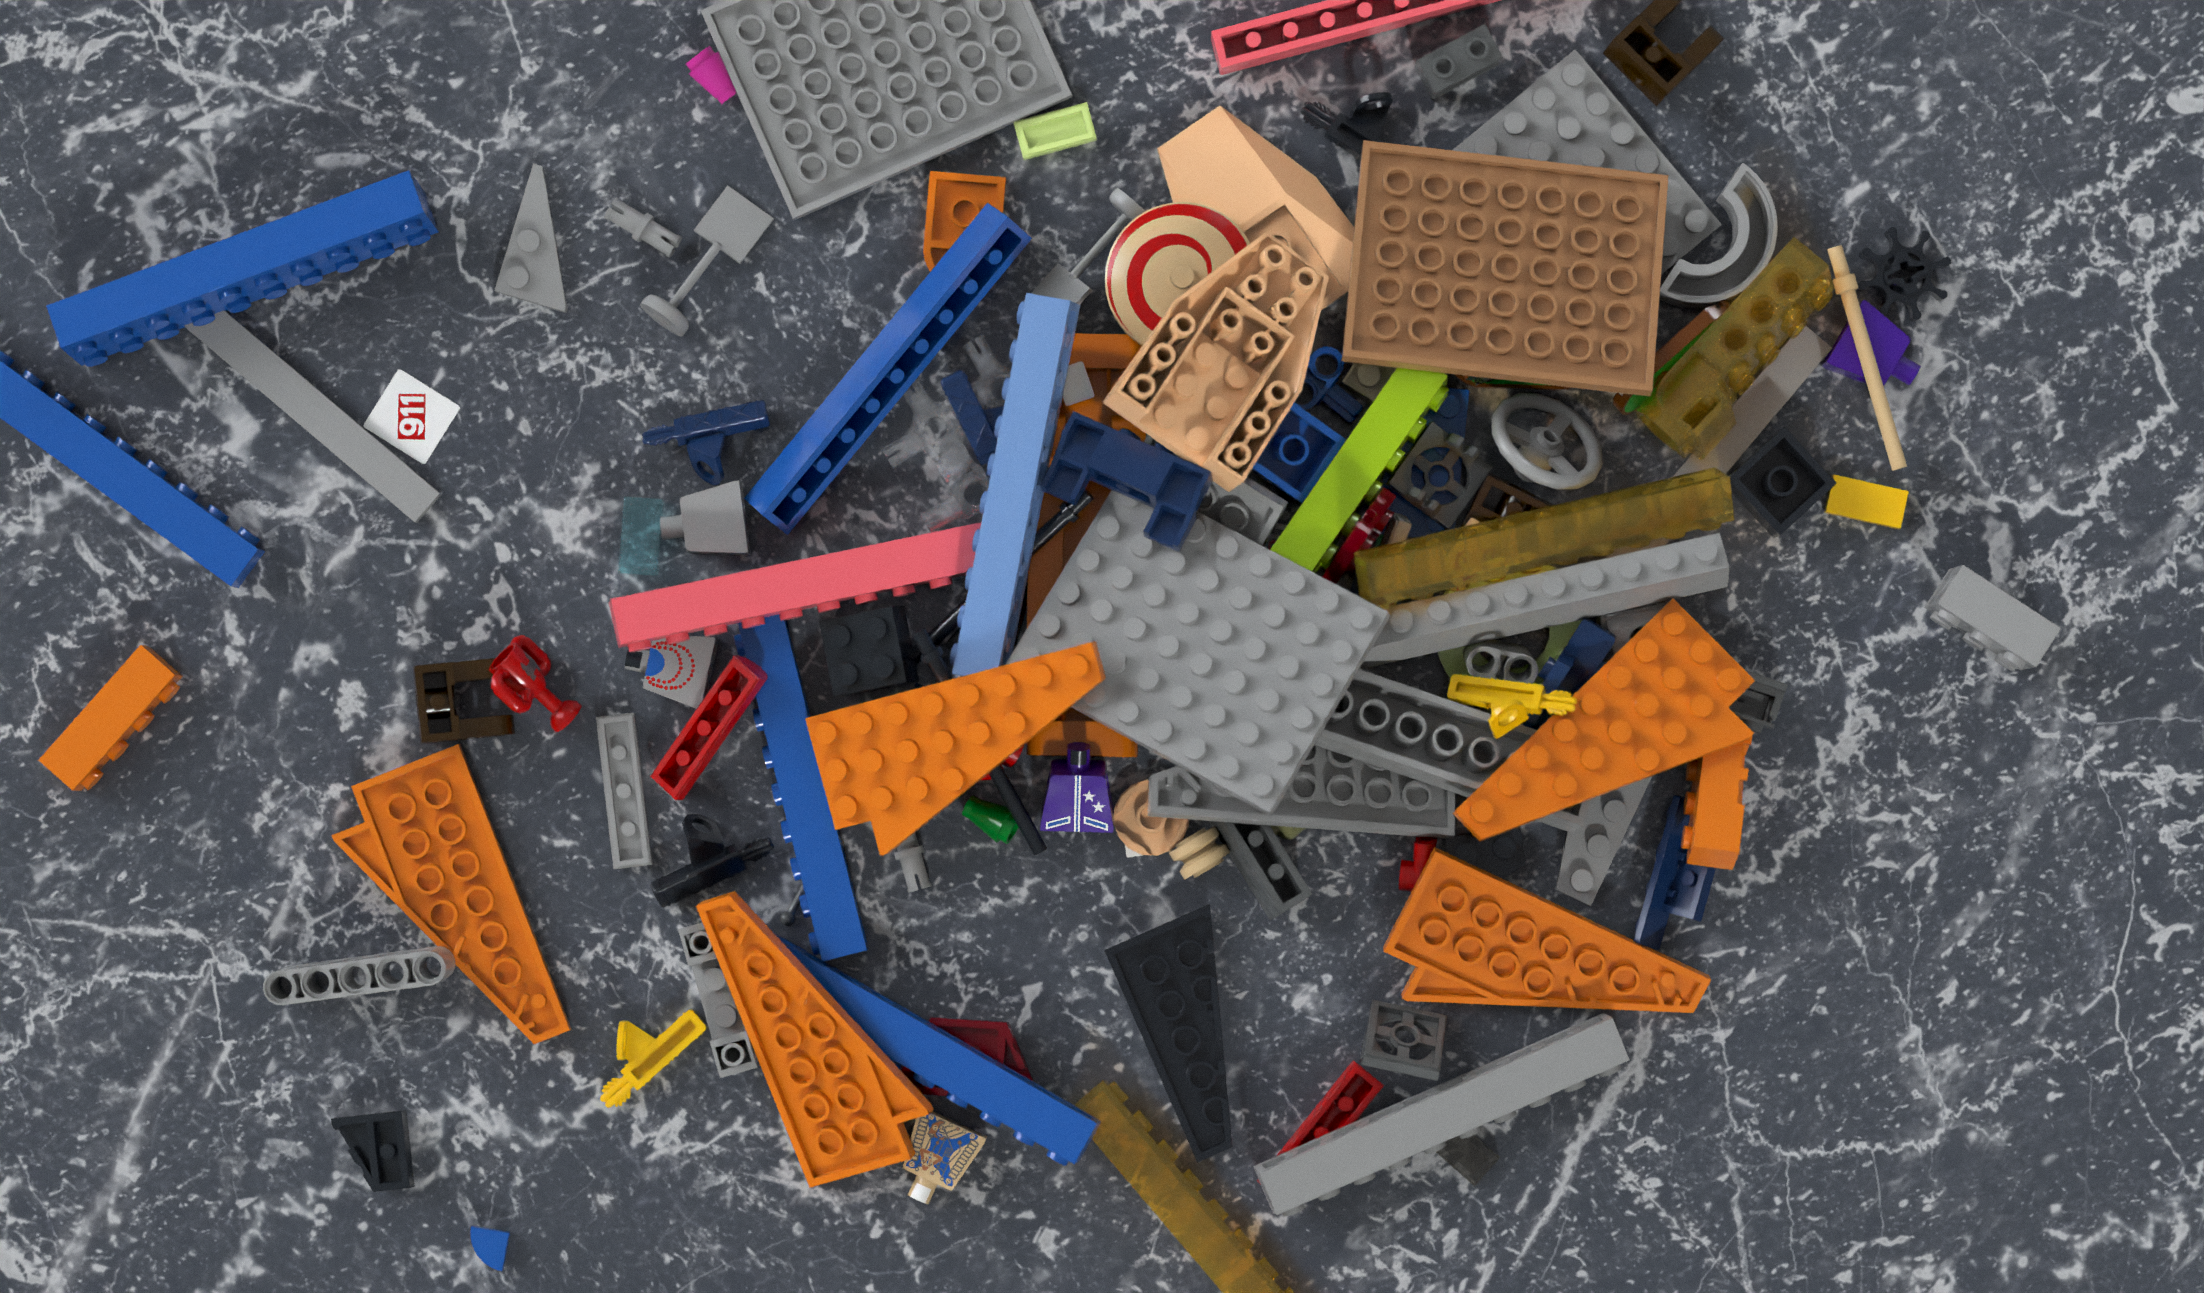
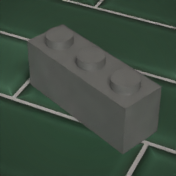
M1210 822L1212 827L1215 826L1220 834L1218 836L1222 844L1227 845L1230 850V857L1270 921L1313 895L1270 825Z

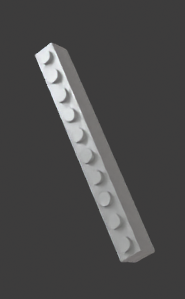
M1720 533L1382 608L1389 612L1390 618L1359 669L1728 587L1730 566Z
M1601 1013L1253 1167L1273 1212L1276 1215L1283 1213L1284 1216H1290L1302 1211L1305 1208L1304 1203L1315 1198L1323 1201L1338 1195L1341 1192L1339 1188L1354 1182V1185H1360L1376 1177L1375 1172L1389 1166V1169L1392 1170L1405 1166L1411 1162L1410 1157L1422 1151L1425 1154L1439 1151L1446 1146L1445 1141L1456 1136H1459L1461 1139L1473 1136L1481 1131L1480 1126L1493 1120L1495 1123L1507 1121L1516 1116L1515 1110L1529 1105L1531 1108L1541 1106L1552 1099L1550 1095L1563 1089L1565 1092L1575 1091L1585 1086V1080L1597 1074L1600 1077L1614 1074L1621 1069L1620 1064L1630 1059L1613 1018L1605 1013Z

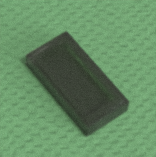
M1475 1135L1463 1139L1456 1136L1445 1141L1446 1146L1436 1151L1437 1154L1474 1186L1500 1159L1497 1154Z

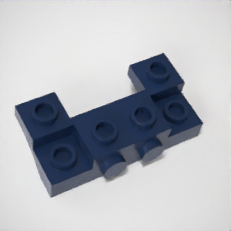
M1073 411L1062 431L1050 467L1040 484L1041 490L1076 506L1091 480L1154 508L1143 530L1144 537L1179 552L1197 520L1195 513L1213 482L1212 473L1176 457L1173 452L1161 444H1154L1152 446L1140 441L1139 436L1130 430L1121 428L1118 431Z

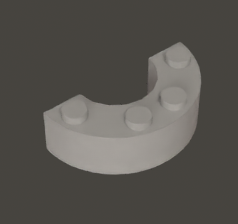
M1744 163L1736 169L1716 200L1727 212L1732 224V242L1727 254L1722 259L1710 264H1692L1679 259L1672 266L1660 285L1659 300L1684 308H1707L1714 304L1718 305L1721 300L1729 301L1738 296L1765 270L1772 257L1777 240V214L1767 187L1759 176Z

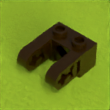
M1654 0L1612 40L1603 52L1656 107L1725 39L1711 25L1681 55L1678 52L1674 54L1653 33L1655 28L1682 0Z
M1489 472L1477 492L1454 540L1470 518L1476 519L1483 525L1487 518L1491 520L1496 518L1519 531L1520 536L1511 554L1533 557L1557 512V506Z
M495 658L416 665L413 667L420 744L516 734L514 715L459 720V716L456 713L455 683L490 680L493 674L489 671V667Z

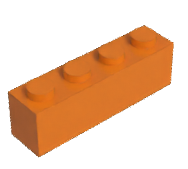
M140 645L38 761L72 791H82L84 787L87 790L91 789L103 776V772L100 769L109 759L112 761L117 760L128 748L129 744L126 740L135 730L141 732L153 720L154 715L151 712L161 701L164 704L167 703L178 692L180 686L177 682L183 676L152 648Z

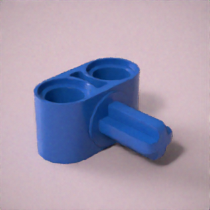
M1324 346L1318 348L1310 356L1303 385L1311 390L1312 400L1308 404L1297 405L1310 412L1316 405L1323 402L1345 421L1351 423L1360 414L1363 406L1336 384L1344 367L1342 355L1337 349ZM1321 356L1333 358L1337 365L1336 371L1330 375L1319 373L1315 366L1316 360Z

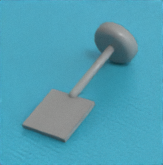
M727 185L694 229V232L712 244L710 249L670 302L650 294L641 302V308L661 326L682 337L689 328V322L677 307L718 252L721 250L741 264L774 218Z
M1116 187L1110 194L1109 199L1115 209L1122 215L1071 272L1058 263L1031 294L1071 300L1080 305L1092 290L1080 281L1078 277L1127 222H1131L1145 212V210L1126 193Z

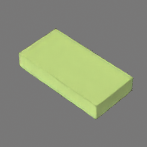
M1087 102L1014 122L1023 160L1097 141Z

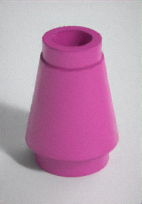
M708 46L686 63L691 71L689 75L717 99L720 104H723L737 93L719 51L715 53Z

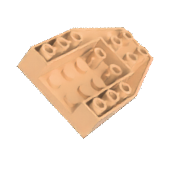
M1218 106L1157 148L1173 203H1196L1223 213L1239 226L1250 243L1267 231L1329 276L1321 311L1348 293L1354 226L1317 177L1222 106Z
M1266 231L1171 304L1103 403L1181 459L1210 471L1213 482L1230 492L1244 482L1302 391L1329 276Z

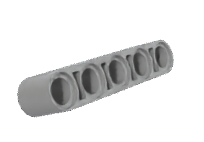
M433 946L291 965L269 974L263 983V992L269 1002L275 1005H288L432 986L453 974L456 961L449 949L443 946ZM429 956L436 958L440 962L441 972L439 975H435L428 970L427 959ZM392 961L402 966L404 971L402 980H398L391 975L390 964ZM355 966L362 968L366 974L364 985L357 983L353 978ZM318 971L324 973L329 979L327 990L317 985L316 974ZM281 976L291 982L292 991L290 995L283 993L279 987Z

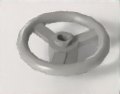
M1518 393L1502 400L1492 415V436L1501 455L1513 466L1517 476L1524 481L1535 482L1556 490L1579 489L1593 482L1602 468V446L1593 428L1578 412L1559 400L1538 393ZM1521 408H1535L1556 416L1548 427H1535L1530 432L1507 422L1510 414ZM1568 425L1581 438L1587 450V464L1579 472L1561 455L1564 451V442L1560 436ZM1512 442L1521 445L1519 449H1517ZM1553 468L1557 473L1551 472L1550 470Z

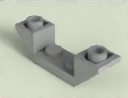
M703 923L678 929L688 966H692L712 1037L710 1045L719 1077L723 1078L758 1068L755 1051Z

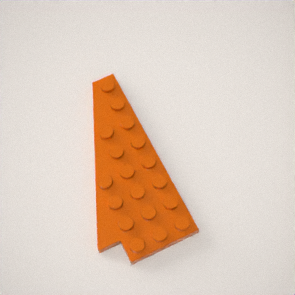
M1672 598L1572 696L1577 699L1573 712L1567 711V714L1563 713L1562 716L1559 713L1557 715L1553 714L1452 814L1479 841L1748 740L1754 732L1729 706L1755 680Z
M461 744L454 745L351 786L365 822L331 835L333 841L437 946H443L452 952L456 961L455 965L533 1044L572 1030Z
M1434 847L1383 946L1385 953L1415 966L1401 993L1402 999L1415 1002L1694 1013L1711 981L1708 974L1650 947L1637 944L1631 938Z
M735 891L701 901L696 908L809 1188L911 1159L916 1153L903 1122L929 1115L933 1110L932 1104Z

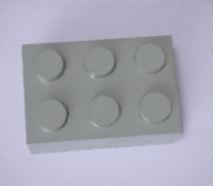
M1964 565L1947 571L1924 607L1932 612L1930 619L1948 630H1950L1951 626L1957 628L1964 633L1962 639L1966 643L1980 651L1983 648L1991 650L1997 654L1994 660L2013 672L2016 668L2024 670L2037 667L2061 629Z

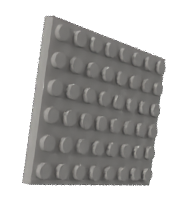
M723 0L700 10L793 220L1011 125L1015 121L1022 120L1072 98V93L1030 0Z
M1111 490L1006 664L1096 641L1106 679L1071 706L1072 708L1272 816L1390 618L1389 612L1199 512L1195 513L1197 520L1180 551L1177 552L1144 537L1143 530L1154 508Z

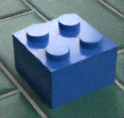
M1293 403L1251 470L1291 499L1303 503L1344 445L1346 439L1299 405Z

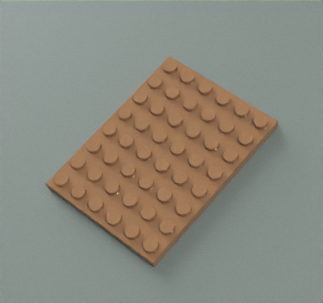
M1363 140L1342 361L1650 396L1653 391L1669 175Z

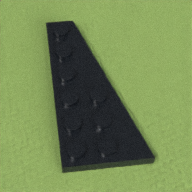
M1210 904L1104 950L1197 1162L1233 1147Z

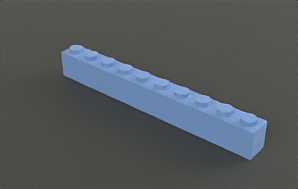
M1026 293L1025 302L1022 301L1018 307L1017 323L1020 324L1017 340H1013L1009 352L1010 362L1013 363L1010 378L1007 377L1002 388V399L1005 400L1003 414L998 416L995 424L994 434L998 438L995 453L990 455L987 464V474L990 476L988 491H984L980 500V513L983 514L981 527L975 531L972 541V550L976 553L973 567H969L965 577V589L968 590L966 604L961 606L958 613L957 625L961 629L958 643L953 645L950 654V664L953 666L952 674L965 676L1003 666L1013 653L1044 495L1040 484L1049 469L1080 305L1071 300Z

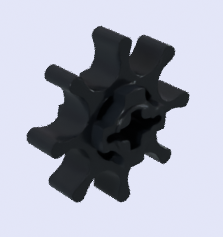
M1891 227L1885 232V237L1889 242L1887 254L1877 255L1869 248H1864L1859 252V258L1868 260L1874 265L1875 275L1870 281H1860L1857 283L1859 289H1856V291L1862 292L1867 288L1878 289L1883 295V304L1878 309L1880 313L1886 316L1893 302H1901L1909 310V320L1915 322L1922 316L1917 307V300L1921 294H1929L1937 301H1942L1947 297V291L1938 289L1933 285L1931 275L1934 269L1948 267L1951 264V259L1945 257L1933 262L1924 256L1923 246L1930 238L1928 231H1923L1918 235L1915 246L1905 247L1897 239V229ZM1888 261V262H1889V266H1888L1887 270L1885 271V270H1884V267H1885L1886 262ZM1900 266L1903 271H1918L1908 278L1906 283L1903 278L1888 279L1900 270ZM1921 278L1922 282L1920 287L1918 288L1917 284Z

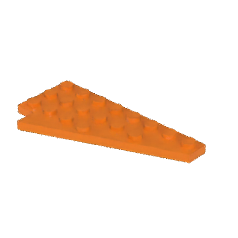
M1096 641L805 718L835 830L871 821L880 856L893 851L1106 679Z

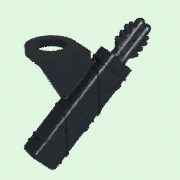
M1377 92L1363 96L1355 101L1350 111L1351 118L1340 112L1336 118L1332 117L1330 109H1326L1325 105L1321 106L1320 102H1313V104L1309 101L1305 102L1300 113L1304 115L1305 123H1310V126H1314V129L1324 128L1327 130L1324 135L1325 138L1356 157L1357 160H1361L1363 140L1386 143L1385 140L1380 139V135L1393 99L1392 95L1388 92ZM1373 101H1379V102H1377V103L1368 104V103L1373 102Z
M688 814L685 816L682 826L687 838L691 864L651 882L650 886L661 907L671 906V904L677 903L679 900L694 893H699L707 887H712L714 884L746 870L745 862H756L757 859L767 857V854L774 848V844L767 837L764 839L755 838L750 843L746 842L743 849L739 851L735 844L724 848L723 837L718 825L714 821L700 814ZM692 823L704 825L711 833H703L693 827Z

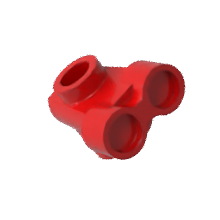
M1416 836L1413 847L1414 861L1401 860L1399 890H1413L1434 847H1436L1437 838Z

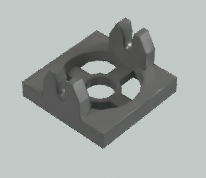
M1429 422L1386 485L1447 530L1453 525L1493 467L1479 457L1478 448L1472 445H1465L1463 443L1465 439L1462 436L1454 433L1448 434L1434 422ZM1433 447L1449 448L1442 461L1430 462L1420 454ZM1459 457L1462 458L1467 470L1465 488L1454 480L1452 470ZM1413 465L1423 472L1422 479L1425 485L1422 489L1413 486L1411 480ZM1434 465H1440L1447 470L1448 480L1442 487L1433 486L1429 482L1428 472ZM1445 489L1456 497L1454 501L1447 504H1440L1433 499L1429 500L1435 491H1443Z
M1372 999L1359 1062H1362L1361 1065L1437 1081L1441 1067L1447 1015ZM1401 1021V1023L1396 1024L1393 1028L1382 1026L1385 1023ZM1414 1025H1417L1422 1030H1424L1428 1034V1036L1422 1035L1419 1029ZM1401 1030L1408 1031L1415 1036L1416 1040L1411 1043H1404L1397 1039L1395 1033ZM1376 1038L1390 1040L1397 1048V1055L1385 1053L1377 1043ZM1417 1047L1430 1049L1429 1054L1421 1060L1409 1058V1052Z

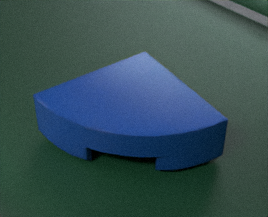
M471 1226V1242L477 1256L489 1267L503 1271L511 1232Z

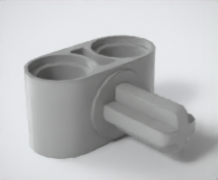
M1494 639L1464 647L1463 658L1468 672L1473 677L1504 679L1506 681L1532 684L1538 676V666L1533 653L1523 645ZM1478 652H1489L1492 657L1487 664L1478 666L1472 663L1474 655ZM1524 659L1529 662L1528 668L1522 673H1513L1509 670L1515 660ZM1477 708V710L1491 714V708Z

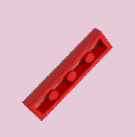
M734 655L650 776L675 800H683L768 679L766 672L756 663L743 656Z
M1353 1060L1276 1156L1355 1122L1384 1085Z

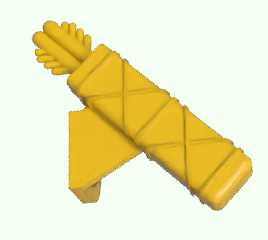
M1462 674L1451 676L1447 691L1448 700L1465 706L1491 708L1488 724L1496 740L1528 720L1527 713L1532 715L1541 714L1542 708H1545L1549 714L1554 713L1557 715L1559 713L1562 716L1563 713L1567 714V711L1573 712L1575 710L1574 704L1577 703V699L1571 697V693H1568V691L1563 692L1560 690L1558 692L1554 690L1546 694L1544 685L1536 683L1489 679Z
M690 1009L684 1012L682 1016H679L662 1034L654 1038L630 1021H620L617 1033V1060L626 1059L628 1063L620 1071L624 1076L612 1078L611 1081L607 1082L608 1085L603 1086L602 1092L604 1094L601 1095L600 1100L605 1102L607 1108H611L614 1104L615 1107H618V1105L622 1106V1101L625 1103L626 1099H630L633 1087L638 1091L647 1082H650L659 1071L670 1064L676 1056H679L695 1039H698L707 1029V1025L694 1010Z

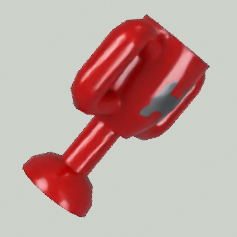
M524 635L516 636L512 639L510 645L498 654L489 667V671L493 674L491 688L502 702L512 711L519 714L529 711L533 698H536L551 712V728L555 732H559L577 716L582 705L576 700H565L562 702L546 687L547 683L544 677L551 669L548 655L529 637Z

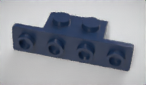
M1584 618L1558 659L1556 660L1550 656L1538 674L1539 677L1544 679L1541 685H1544L1546 694L1554 690L1558 692L1562 690L1563 692L1568 691V693H1571L1572 697L1594 675L1616 641V636L1589 618ZM1542 708L1541 714L1532 715L1527 713L1529 719L1521 723V725L1538 730L1554 713L1549 714L1545 708Z
M1674 795L1672 804L1668 808L1666 814L1667 822L1662 840L1656 849L1655 865L1651 879L1646 885V897L1643 908L1635 925L1634 942L1659 950L1661 947L1669 914L1702 921L1716 868L1686 864L1687 849L1681 848V839L1684 825L1689 826L1690 815L1683 814L1685 797Z

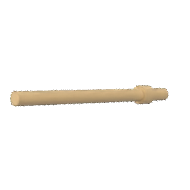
M1842 245L1827 249L1836 278L1832 282L1836 295H1841L1892 471L1905 468L1907 464L1855 291L1859 289L1854 273L1850 274Z

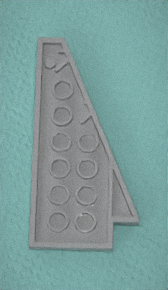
M1411 686L1413 688L1419 689V686ZM1316 745L1312 747L1272 816L1180 766L1152 774L1149 777L1147 816L1445 839H1451L1455 835V816L1452 814L1455 811L1454 792Z

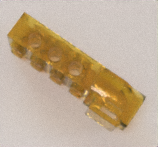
M1793 237L1662 378L1657 389L1636 410L1635 413L1638 418L1658 439L1684 459L1691 452L1699 460H1703L1736 425L1737 422L1732 405L1737 401L1736 394L1742 395L1755 380L1753 375L1763 365L1765 367L1771 365L1781 352L1779 347L1789 337L1791 339L1796 338L1807 324L1806 318L1815 309L1817 311L1822 310L1831 300L1834 288L1829 265Z

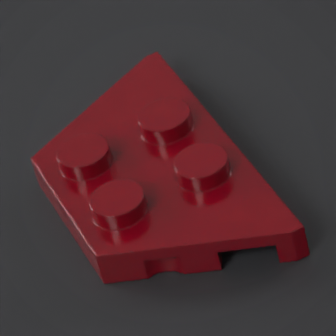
M1385 487L1382 489L1322 576L1323 578L1337 584L1344 572L1350 575L1353 574L1393 516L1394 512L1388 508L1396 498L1395 494Z
M931 1017L929 1019V1022L1033 1081L1009 1022ZM905 1066L903 1067L902 1073L922 1094L947 1095L948 1091L936 1084L932 1089L917 1082L912 1078L915 1072Z

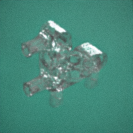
M980 335L974 340L982 352L981 354L977 352L971 341L962 347L980 374L977 378L978 381L971 384L983 409L1003 406L1005 400L996 399L992 395L991 389L996 382L1000 380L1005 381L1007 377L1010 378L1011 370L1008 365L999 363L985 340V336ZM918 376L912 384L916 392L913 393L908 388L903 394L914 413L912 416V426L909 427L910 432L887 446L881 447L886 458L901 450L888 459L893 469L921 451L924 454L929 453L951 490L948 493L949 498L920 513L925 523L940 516L927 525L931 532H936L960 517L969 519L980 513V504H969L965 500V492L972 485H980L988 491L989 481L981 465L974 463L963 444L966 434L962 430V426L959 424V420L956 418L948 398L941 403H934ZM940 419L947 424V432L940 439H932L926 434V427L932 420Z

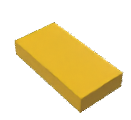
M1832 475L1837 484L1828 491L1824 513L1901 529L1909 491Z

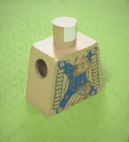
M934 1111L929 1115L916 1118L910 1139L916 1154L911 1159L904 1161L903 1169L916 1174L908 1195L920 1202L929 1204L937 1185L952 1191L984 1145L987 1136Z

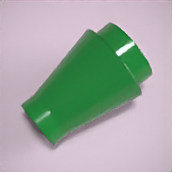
M974 795L969 798L962 811V816L972 821L996 843L1002 841L1008 844L1019 828L1006 806L979 799Z

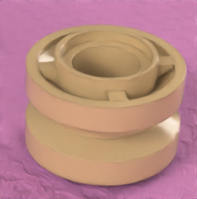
M1215 826L1208 830L1204 827L1175 844L1176 849L1169 852L1173 861H1182L1184 863L1179 871L1184 880L1192 875L1196 878L1223 862L1224 859L1222 857L1230 853L1226 844H1216L1215 841L1220 834Z

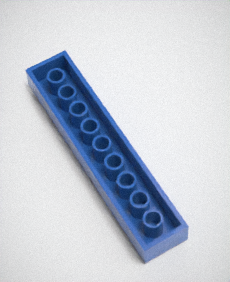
M408 170L52 303L46 307L60 348L81 366L91 367L104 363L108 360L107 356L117 352L131 353L137 351L144 346V342L152 339L164 340L172 338L179 334V329L184 328V325L193 323L194 326L209 324L215 320L214 314L218 312H241L251 307V302L262 298H279L285 295L287 289L299 284L302 286L316 284L323 279V275L334 271L339 273L351 271L359 266L358 262L371 257L373 259H382L392 255L395 252L394 249L406 244L410 246L423 244L430 240V235L436 234L439 231L424 190Z

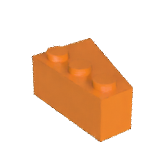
M1752 736L1748 740L1687 762L1686 781H1692L1691 792H1686L1683 814L1690 815L1689 826L1684 825L1681 839V848L1687 849L1686 864L1733 870L1740 853L1745 804H1742L1743 781L1748 780L1749 768H1744L1745 755L1749 745L1752 744Z

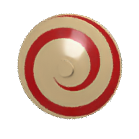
M1174 202L1143 212L1121 231L1107 259L1105 290L1108 304L1115 320L1132 340L1143 346L1166 311L1178 297L1248 246L1250 241L1239 226L1230 218L1205 205Z

